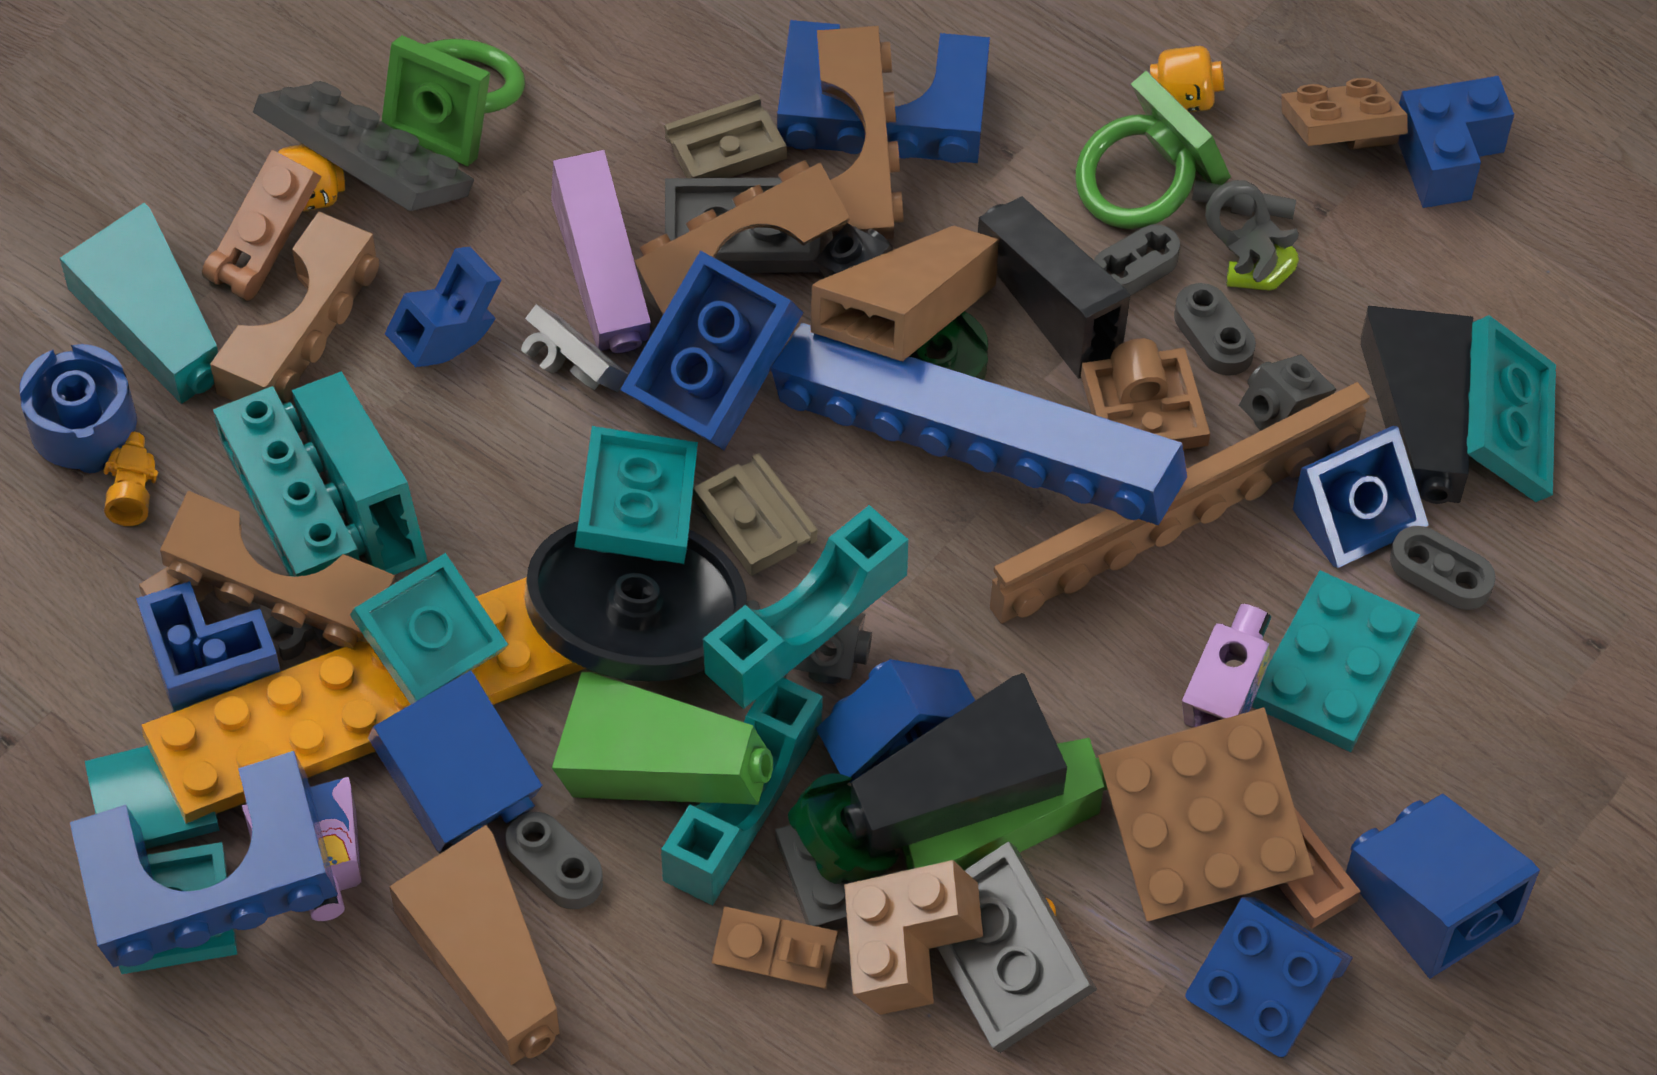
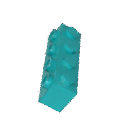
M271 386L213 409L219 439L288 576L299 577L315 574L329 567L343 554L359 560V556L366 554L363 540L355 524L352 523L345 526L340 516L345 511L335 485L332 482L324 485L318 474L323 472V466L316 448L312 442L303 445L298 433L302 432V426L291 402L282 404L274 387Z

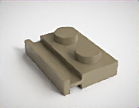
M758 94L664 125L665 139L673 147L674 156L686 178H731L787 159V145L768 111L763 109Z
M760 453L752 456L751 462L743 466L737 464L693 487V500L750 576L796 553L797 547L807 542L811 545L817 541L818 529Z

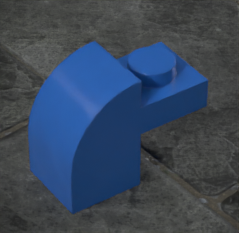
M471 247L455 248L435 289L404 293L385 335L415 368L447 362L475 345L493 324L496 318L487 308L502 279Z

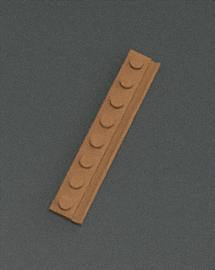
M1356 382L1187 468V479L1159 526L1140 519L1130 520L1122 517L1115 511L1106 509L994 566V573L997 575V578L992 580L991 611L1001 624L1016 616L1022 618L1030 616L1039 610L1045 601L1063 592L1071 594L1080 590L1092 577L1109 568L1111 570H1118L1125 567L1140 552L1154 545L1162 547L1171 543L1183 530L1199 522L1206 524L1216 520L1228 507L1243 499L1248 501L1257 499L1271 485L1288 476L1291 478L1299 477L1302 467L1359 441L1367 411L1363 404L1369 402L1370 396Z

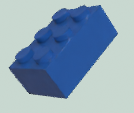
M700 250L620 390L635 401L718 448L725 450L804 312L790 299Z

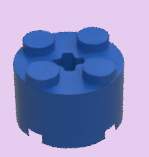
M87 344L71 345L72 351L56 355L53 349L36 358L26 369L20 381L21 408L32 444L42 457L55 465L80 469L86 473H97L104 469L112 450L117 447L122 448L131 432L136 430L137 414L127 377L118 359L108 351L97 346Z

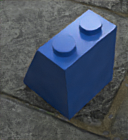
M1443 793L1426 804L1421 800L1410 804L1398 815L1395 823L1384 830L1379 831L1377 828H1373L1363 833L1350 848L1352 852L1346 869L1348 876L1361 891L1362 897L1429 979L1518 924L1540 871L1532 860Z

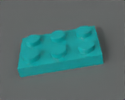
M1488 315L1472 322L1467 454L1527 497L1538 502L1553 495L1556 364Z
M592 426L575 547L684 564L698 442Z
M1320 570L1267 666L1252 707L1255 709L1264 707L1266 714L1351 752L1414 633L1420 614Z

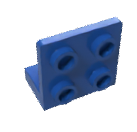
M1242 897L1188 988L1185 997L1191 1003L1281 1058L1289 1053L1331 980L1343 976L1353 957L1256 897Z

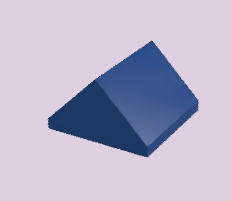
M1391 426L1301 468L1292 510L1333 567L1340 568L1393 543L1398 533L1405 528L1429 526L1399 427Z

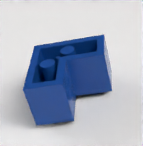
M1493 76L1402 91L1399 105L1408 114V134L1399 135L1398 144L1422 208L1471 200L1481 165L1479 157L1504 153L1514 118V112L1500 77Z
M190 581L136 598L145 633L173 712L281 671L277 653L261 609L206 626Z
M889 659L874 667L868 675L869 679L852 695L839 700L833 706L832 713L816 727V730L839 773L853 778L849 782L852 783V781L976 700L959 670Z

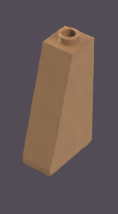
M951 226L821 279L812 285L811 332L903 362L996 285L999 239L957 226Z
M485 825L389 887L394 913L510 1065H513L525 1056L527 1058L536 1057L551 1046L555 1036L560 1034L558 1014L491 830Z

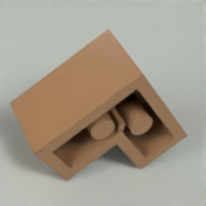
M954 860L844 884L853 995L879 1015L934 1004L929 949L983 937L978 882Z

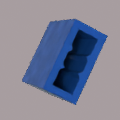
M471 670L376 724L368 736L369 741L438 853L455 845L500 817L503 818L506 824H509L518 816L528 813L535 807L531 799L536 796L543 786Z

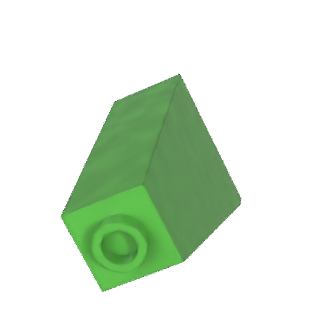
M581 672L552 769L571 796L575 798L758 805L763 785L770 780L772 775L773 758L771 751L765 746L753 725L593 672Z
M1090 738L1057 744L1067 765L1063 795L901 847L906 869L910 870L954 860L963 870H966L1008 841L1016 846L1019 852H1022L1099 814L1103 791H1107L1108 788L1099 757H1095Z

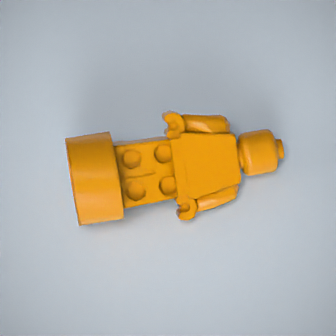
M135 431L131 432L122 448L117 447L112 450L109 460L104 467L105 475L111 472L112 476H115L114 484L106 492L104 512L111 522L121 526L139 525L147 519L150 494L145 488V483L148 479L155 483L158 476V471L155 470L154 456L151 453H147V450L144 448L145 437Z

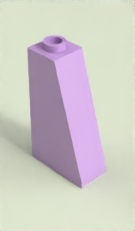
M600 150L554 160L551 200L596 347L601 351L611 349L614 353L634 350L642 345V341L649 340L651 321L605 151Z

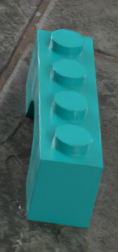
M868 505L828 538L824 550L812 570L788 595L775 604L759 610L750 609L744 605L703 638L705 674L743 709L746 708L907 576L909 539L874 508Z
M782 677L755 700L745 716L744 723L753 725L765 746L771 751L773 758L772 775L770 780L763 785L759 804L700 803L697 806L689 804L661 849L662 877L664 882L712 906L714 905L819 735L816 727L822 723V695Z

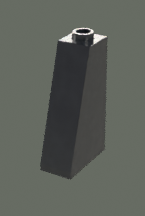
M1023 196L1007 204L995 205L984 215L980 216L978 233L999 239L998 277L1078 379L1081 378L1082 363L1111 359L1113 350L1124 343L1131 296L1127 290Z
M1368 306L1360 345L1385 428L1387 429L1391 426L1399 427L1420 498L1433 504L1446 502L1460 503L1469 474V455L1467 454L1468 394L1470 391V350L1472 345L1473 316Z
M1021 673L1012 676L852 781L851 805L844 807L845 818L852 837L855 840L863 838L870 857L1064 794L1067 765L1025 674Z

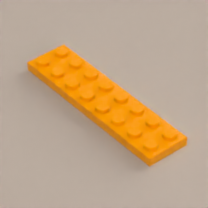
M526 578L476 596L508 643L504 651L472 670L492 705L586 669L555 651L533 626L525 606ZM359 641L355 643L353 649L348 647L340 648L142 724V732L160 773L187 824L214 811L217 814L246 802L238 768L294 751L307 774V778L375 752L368 739L373 726L411 704L370 644Z

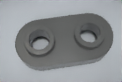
M1195 283L1183 288L1176 299L1174 319L1205 365L1221 375H1236L1248 369L1253 361L1256 346L1255 337L1224 293L1217 287L1205 283ZM1197 304H1205L1207 306L1202 307ZM1223 340H1233L1236 344H1226Z
M1425 526L1405 528L1394 539L1390 563L1395 573L1402 579L1458 609H1476L1483 606L1489 600L1496 576L1490 562L1481 555ZM1410 557H1419L1425 563L1418 564L1411 560ZM1466 583L1470 585L1473 589H1465L1458 586L1457 584Z
M528 812L518 816L511 822L506 832V846L510 861L554 903L566 909H581L591 905L599 897L603 888L602 867L599 860L556 819L546 813ZM534 832L544 835L541 840L536 842H530L525 839L528 834ZM572 868L583 871L582 875L577 878H568L564 873Z

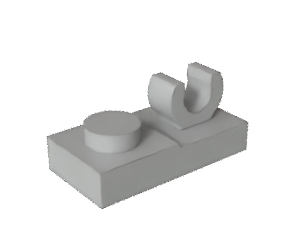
M537 304L533 307L525 319L540 332L533 333L525 339L521 347L522 352L534 358L542 347L547 346L548 355L540 364L542 369L552 374L557 372L562 367L566 356L574 363L570 372L588 387L595 390L601 384L616 392L620 390L629 375L625 370L558 314Z

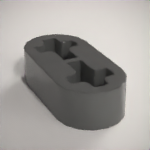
M1149 225L1104 249L1096 255L1094 261L1105 271L1110 270L1113 273L1111 276L1130 295H1133L1175 269L1179 257L1180 240L1177 234L1169 227ZM1147 247H1151L1153 250H1155L1146 254ZM1164 249L1165 254L1161 255L1158 251ZM1124 271V278L1120 279L1116 274Z

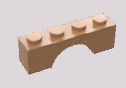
M879 26L817 30L822 94L838 99L848 105L859 117L866 134L864 146L854 164L844 173L830 181L850 217L848 224L864 232L873 229L886 239H893L894 223L904 222L902 192H891L890 173L900 172L898 141H887L886 123L896 122L894 91L884 92L882 73L892 72L890 41L880 42ZM844 225L832 231V238L837 235Z
M806 160L801 161L778 174L782 183L763 192L760 184L735 196L732 200L736 207L717 217L714 209H711L686 223L689 229L688 233L672 241L668 234H664L641 246L639 249L643 256L635 260V263L662 314L665 313L700 250L715 258L718 251L729 239L738 233L754 228H770L784 232L802 246H805L848 223L850 217L821 162L809 167Z
M318 211L292 248L297 278L307 289L303 301L292 313L276 322L258 326L238 325L210 364L218 395L236 401L273 386L281 402H288L292 399V390L298 388L302 373L310 362L315 363L318 361L325 349L327 337L336 324L345 322L351 312L354 298L363 286H369L378 272L379 259L376 257L372 233Z
M187 491L160 549L163 565L169 567L167 572L172 577L184 583L190 581L191 585L195 586L201 580L221 588L219 594L222 597L241 606L249 607L251 602L272 609L271 615L275 619L289 626L301 628L303 623L323 630V637L338 646L353 649L355 643L359 641L369 644L351 618L350 613L358 605L395 584V575L344 554L324 570L307 576L292 577L271 572L257 563L247 551L241 538L242 527L239 511Z

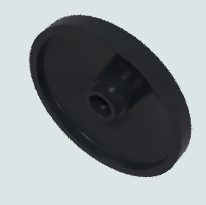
M578 521L560 528L546 538L536 549L528 566L524 592L527 614L533 626L546 643L562 656L579 666L606 676L632 681L651 682L679 679L704 671L703 638L744 605L747 606L746 588L736 566L715 544L690 529L684 564L575 547Z

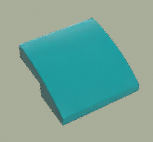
M148 746L85 761L95 813L97 814L126 804L141 827L146 849L219 831L215 811L187 824L185 823Z

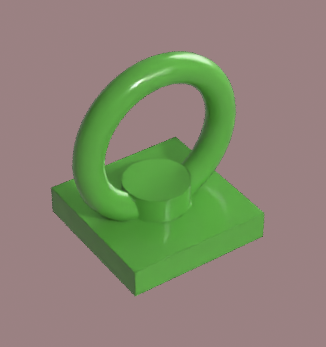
M401 35L391 43L382 122L393 129L413 134L418 138L419 145L469 166L478 158L484 113L500 111L514 104L524 91L525 76L519 64L510 55L482 42L467 39H443L422 44ZM460 59L472 60L492 67L504 77L505 84L498 90L488 92L490 72Z
M1147 71L1131 83L1146 115L1138 114L1121 117L1101 127L1086 142L1076 166V187L1082 203L1097 219L1117 228L1138 229L1157 224L1168 218L1188 197L1193 187L1196 171L1208 183L1223 185L1231 178L1213 136ZM1146 135L1155 149L1171 165L1176 167L1174 179L1169 189L1158 200L1147 206L1139 208L1115 206L1102 196L1097 187L1096 169L1099 160L1104 152L1115 142L1128 136Z

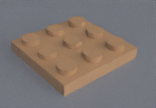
M1264 707L1098 755L1147 922L1314 875Z

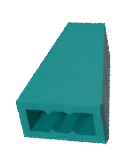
M142 203L59 258L68 290L180 404L195 394L207 391L214 385L210 364L218 354L217 344L151 209L145 203Z
M342 371L293 389L292 394L302 430L308 442H312L317 450L323 466V473L328 483L332 482L340 495L348 524L354 523L361 535L366 549L364 556L368 564L395 575L428 562L408 481Z

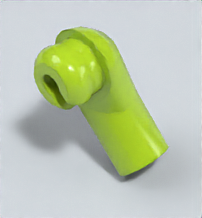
M1274 244L1278 262L1274 270L1261 282H1256L1253 278V272L1259 260L1254 263V269L1246 274L1236 273L1234 267L1238 262L1229 261L1226 286L1267 291L1274 290L1296 270L1299 262L1298 253L1293 246L1280 248Z

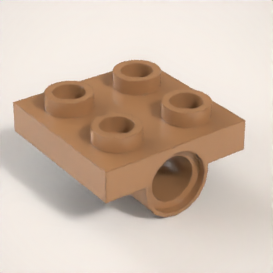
M1356 78L1347 81L1346 86L1332 88L1319 84H1308L1300 86L1297 92L1281 94L1282 114L1308 146L1347 142L1349 149L1355 150L1394 145L1398 143L1399 135L1408 134V114L1387 90L1373 79Z
M1145 338L1133 339L1115 348L1111 359L1082 363L1081 378L1091 414L1182 442L1183 450L1209 445L1210 431L1185 348L1158 352L1157 345L1152 340Z

